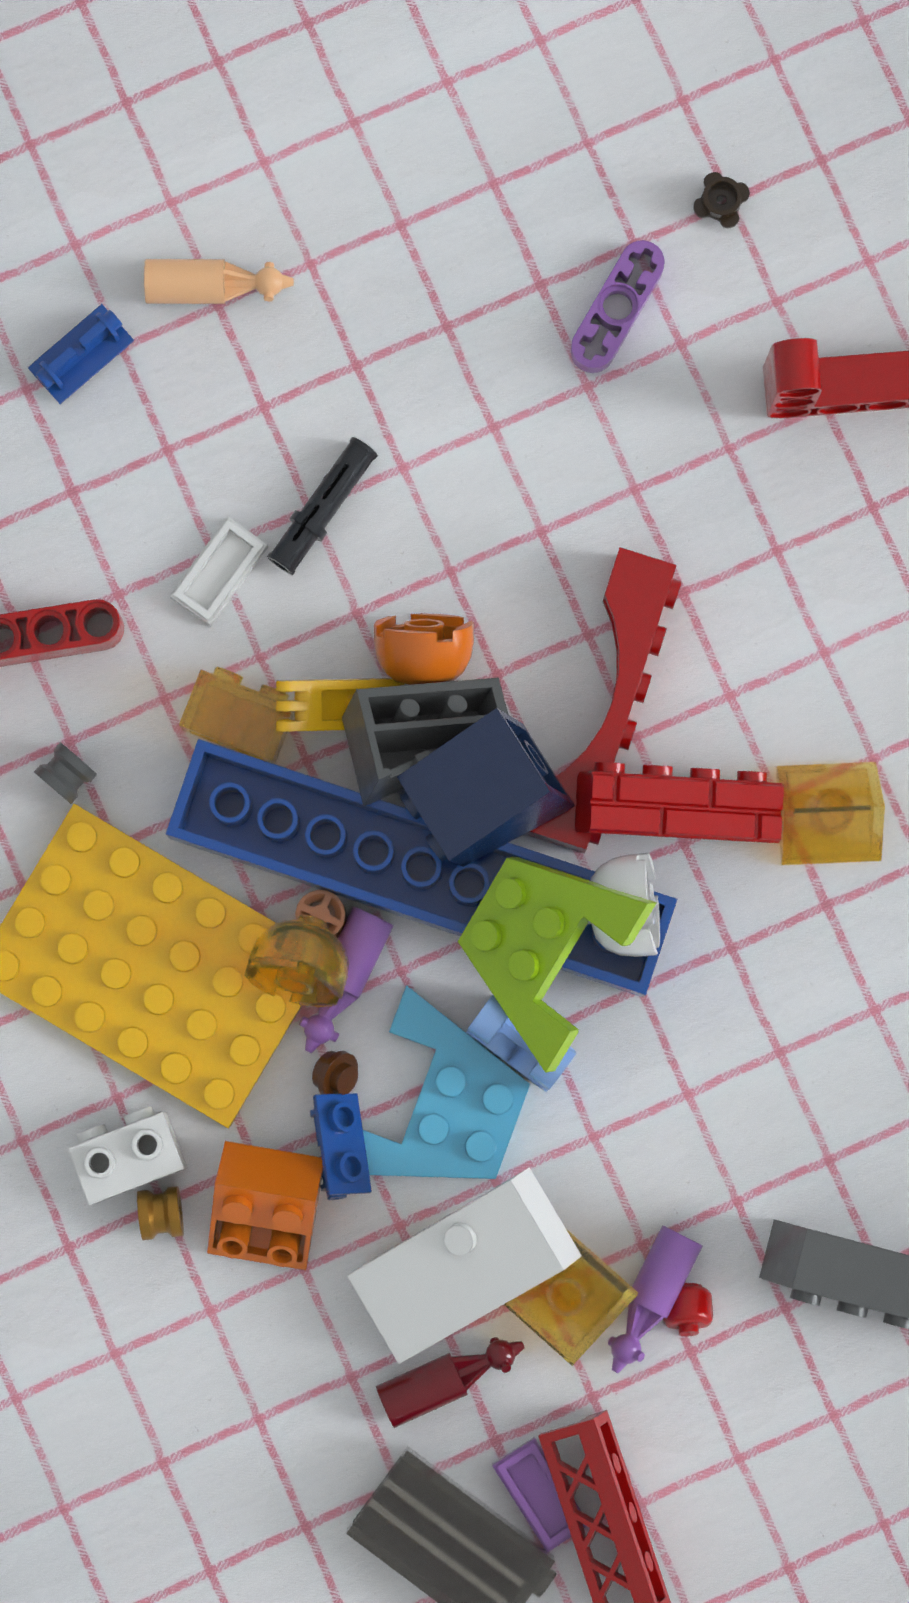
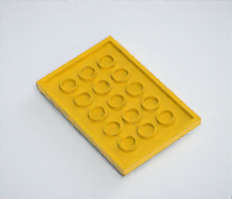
M73 804L0 925V993L229 1129L313 989L330 955L90 812Z

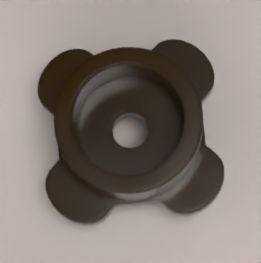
M718 172L709 173L703 181L705 189L701 198L696 199L694 202V213L699 218L710 217L719 221L723 228H733L739 222L738 211L741 204L749 199V188L742 182L737 183L729 177H722ZM719 196L725 197L726 203L719 204L717 198Z

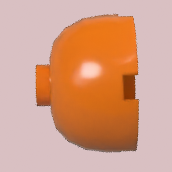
M420 613L411 614V620L400 625H396V615L378 619L374 623L376 658L382 670L395 682L414 685L454 681L465 671L472 657L474 622L469 621L464 624V617Z

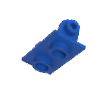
M101 304L27 368L61 405L132 344L134 339L122 327L123 324L117 316Z
M358 1094L314 1095V1109L310 1111V1117H314L317 1144L321 1150L320 1157H322L323 1164L321 1191L326 1192L327 1200L347 1198V1194L371 1193Z

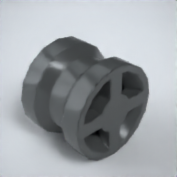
M61 742L55 747L54 757L48 764L40 765L34 771L36 775L70 804L78 797L77 790L84 782H91L97 775L96 772Z

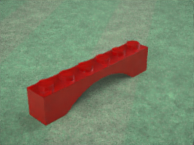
M619 547L602 601L612 625L616 646V683L611 706L602 727L587 749L569 767L557 775V778L575 806L529 831L528 836L584 854L589 842L596 845L599 844L601 833L576 832L575 812L578 803L576 798L577 775L579 772L594 771L595 762L614 763L619 748L629 750L637 722L629 720L628 717L634 701L644 702L652 675L644 673L643 670L648 654L658 656L667 628L659 626L658 623L663 607L673 610L682 582L673 579L677 565Z

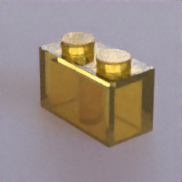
M215 667L213 674L200 670L179 723L182 731L236 752L276 764L288 733L276 731V721L281 719L293 720L294 711H276V700H288L289 695L263 684L259 692L240 685L243 679L242 676L220 667Z

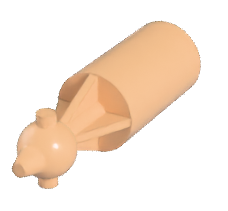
M145 259L144 292L146 304H225L226 301L254 289H257L260 294L264 295L265 301L270 302L274 300V296L282 289L294 286V278L281 274L279 270L274 268V263L266 262L264 268L259 270L257 274H253L226 262L225 259Z

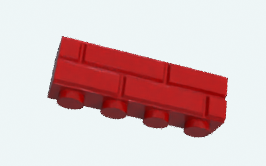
M595 762L594 771L579 772L577 775L576 832L779 843L781 840V811L783 810L784 786L782 783L767 782V772L737 771V780L720 779V769L690 768V777L672 776L673 766L643 765L642 774L625 773V763Z

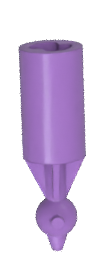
M353 906L318 978V1014L310 1018L303 1016L299 1023L300 1026L304 1027V1033L307 1037L305 1051L313 1053L320 1044H324L329 1040L336 1042L339 1033L334 1031L332 1019L360 997L391 933L392 924Z
M662 1225L626 1297L629 1299L626 1333L617 1337L612 1336L608 1340V1345L611 1346V1352L614 1357L612 1371L619 1373L627 1364L634 1363L636 1360L641 1362L644 1359L645 1354L641 1351L639 1340L664 1317L668 1318L703 1245Z

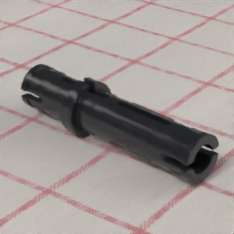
M355 437L349 440L350 443L325 475L301 511L295 510L290 517L291 526L273 551L267 556L274 565L284 572L293 575L315 541L321 542L327 534L325 527L349 496L371 462L377 458V453L363 441Z

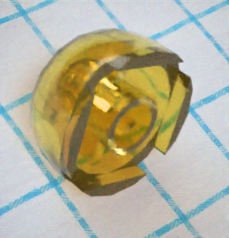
M301 915L297 920H284L268 927L257 938L250 953L245 977L252 985L272 996L275 995L276 988L291 992L290 1002L313 1007H332L337 1005L339 998L342 999L348 978L349 959L346 948L334 933L326 929L327 924L323 920L313 916Z

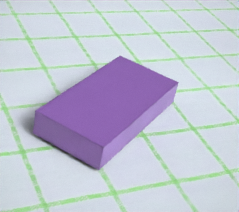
M535 1437L492 1464L547 1552L571 1537L544 1452Z

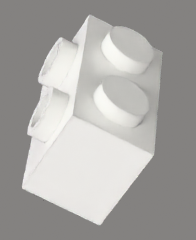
M152 1106L124 1116L127 1126L108 1133L105 1124L76 1135L79 1144L69 1147L68 1151L88 1205L99 1203L187 1169L167 1112L155 1115Z

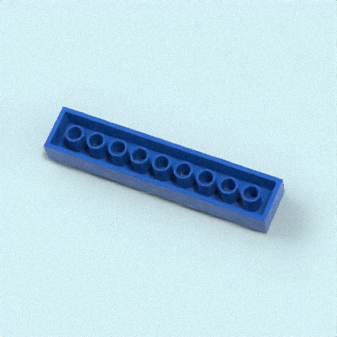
M200 739L196 743L166 831V835L171 840L320 890L330 891L335 895L458 936L462 935L507 857H519L591 881V877L596 872L512 843H507L464 867L450 862L448 859L441 861L426 840V836L431 831L423 818L415 819L407 808L383 800H378L363 807L359 792ZM654 891V896H658L660 916V946L656 948L657 955L639 957L620 956L608 951L597 941L592 925L588 924L560 970L644 997L647 994L678 899Z

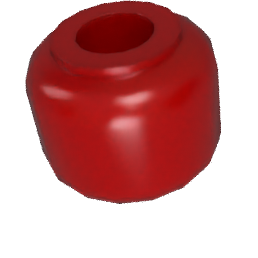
M684 1283L668 1318H663L664 1324L671 1329H679L680 1336L698 1335L699 1328L708 1327L713 1320L711 1292L702 1287L701 1284Z

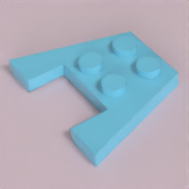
M406 985L389 1033L430 1047L436 1051L402 1144L363 1130L369 1175L496 1179L530 1083Z

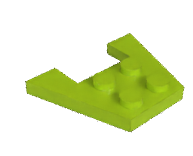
M507 857L460 936L458 943L545 1073L553 1072L557 1069L574 1041L579 1029L543 1002L542 999L588 922L590 921L619 945L629 946L635 940L657 902L617 891L599 883L519 857Z

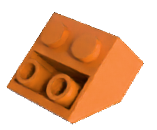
M225 1141L214 1187L207 1253L306 1270L322 1181V1157Z

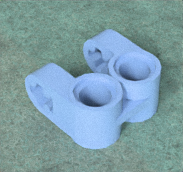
M494 995L490 997L466 1031L468 1035L545 1092L551 1089L576 1055V1051L569 1047L557 1069L553 1072L545 1073Z

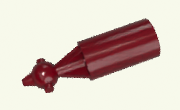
M494 1337L490 1340L485 1354L452 1357L448 1353L377 1385L378 1395L393 1428L467 1396V1390L491 1367L496 1370H502L503 1373L509 1372L515 1357L525 1347L522 1341L508 1342Z

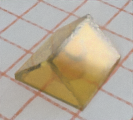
M876 762L776 766L777 783H782L784 786L783 810L781 811V866L881 861L885 804Z
M567 1230L582 1256L565 1270L505 1303L504 1306L573 1366L637 1297L638 1292Z

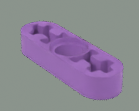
M640 240L629 244L624 249L575 333L571 345V357L575 365L582 371L598 373L609 367L658 284L663 273L665 260L662 251L654 243ZM645 254L651 257L650 267L654 271L651 273L645 270L640 275L635 289L644 291L639 295L634 288L627 284L634 267L630 258L639 260ZM618 277H621L625 283L616 282ZM620 294L627 297L632 305L631 313L626 318L620 320L610 318L603 308V303L609 296ZM593 319H597L603 327L608 329L601 350L606 354L604 357L596 354L592 360L584 357L585 347L581 345V342L591 343L595 339L600 325L591 323ZM609 330L617 331L620 333L617 337H614V335Z

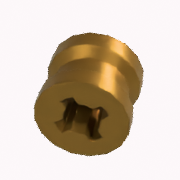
M178 1186L168 1187L163 1193L153 1194L149 1190L137 1191L138 1219L142 1240H152L160 1233H168L172 1237L184 1236L182 1203Z

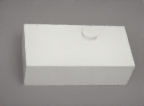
M529 1167L365 1263L347 1275L396 1361L400 1364L560 1273L582 1255Z

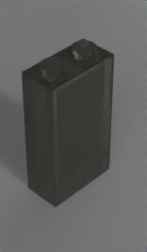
M409 1446L406 1447L356 1515L346 1532L347 1535L437 1603H525L532 1593L540 1598L557 1574L551 1569L555 1563L553 1554L547 1552L545 1548Z

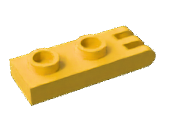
M392 678L276 680V691L284 693L295 691V700H276V711H294V720L281 719L276 721V731L345 730L342 716L356 689L402 686L405 684L395 682Z

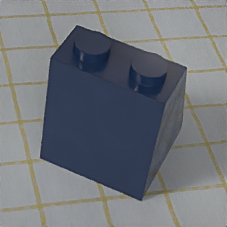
M498 708L397 776L405 789L400 794L403 804L415 819L422 817L431 831L426 836V840L433 852L441 861L448 859L450 862L462 867L575 806L524 724Z

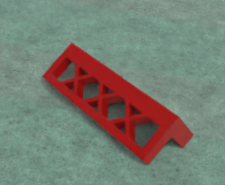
M605 1410L589 1415L580 1422L538 1435L593 1603H608L606 1594L613 1581L630 1590L634 1603H671L608 1411ZM579 1434L585 1457L579 1469H576L561 1460L555 1441ZM588 1467L590 1468L592 1477L585 1474ZM567 1475L574 1479L571 1486L569 1484ZM580 1483L598 1492L601 1506L595 1519L577 1509L574 1496ZM604 1516H606L609 1527L601 1523ZM583 1524L590 1528L587 1535L585 1533ZM596 1532L614 1541L618 1554L611 1568L593 1557L590 1545ZM620 1565H622L625 1576L618 1572ZM599 1573L606 1577L603 1585Z

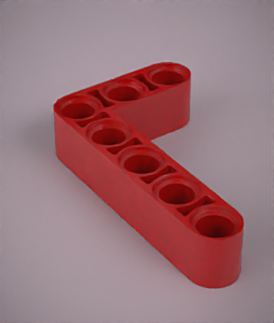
M795 338L774 343L763 365L767 416L770 418H794L909 408V350L819 358L816 339Z
M98 599L0 614V629H9L14 634L12 646L7 651L0 653V667L113 648L121 641L124 634L122 617L111 603ZM99 613L110 615L113 619V626L106 635L94 637L88 633L87 624L94 615ZM50 621L61 623L63 625V635L57 643L46 645L39 641V630L45 623Z

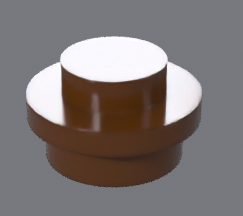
M328 1051L318 1059L312 1073L313 1084L318 1088L321 1095L348 1094L355 1087L358 1080V1063L355 1056L346 1051Z

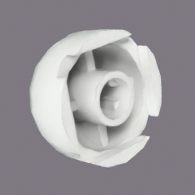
M649 853L628 854L612 858L601 865L591 877V881L605 887L657 902L635 940L629 946L619 945L590 921L588 922V924L592 925L597 941L606 950L620 956L639 957L658 954L656 948L660 946L658 896H654L652 884H647V880H656L652 858Z

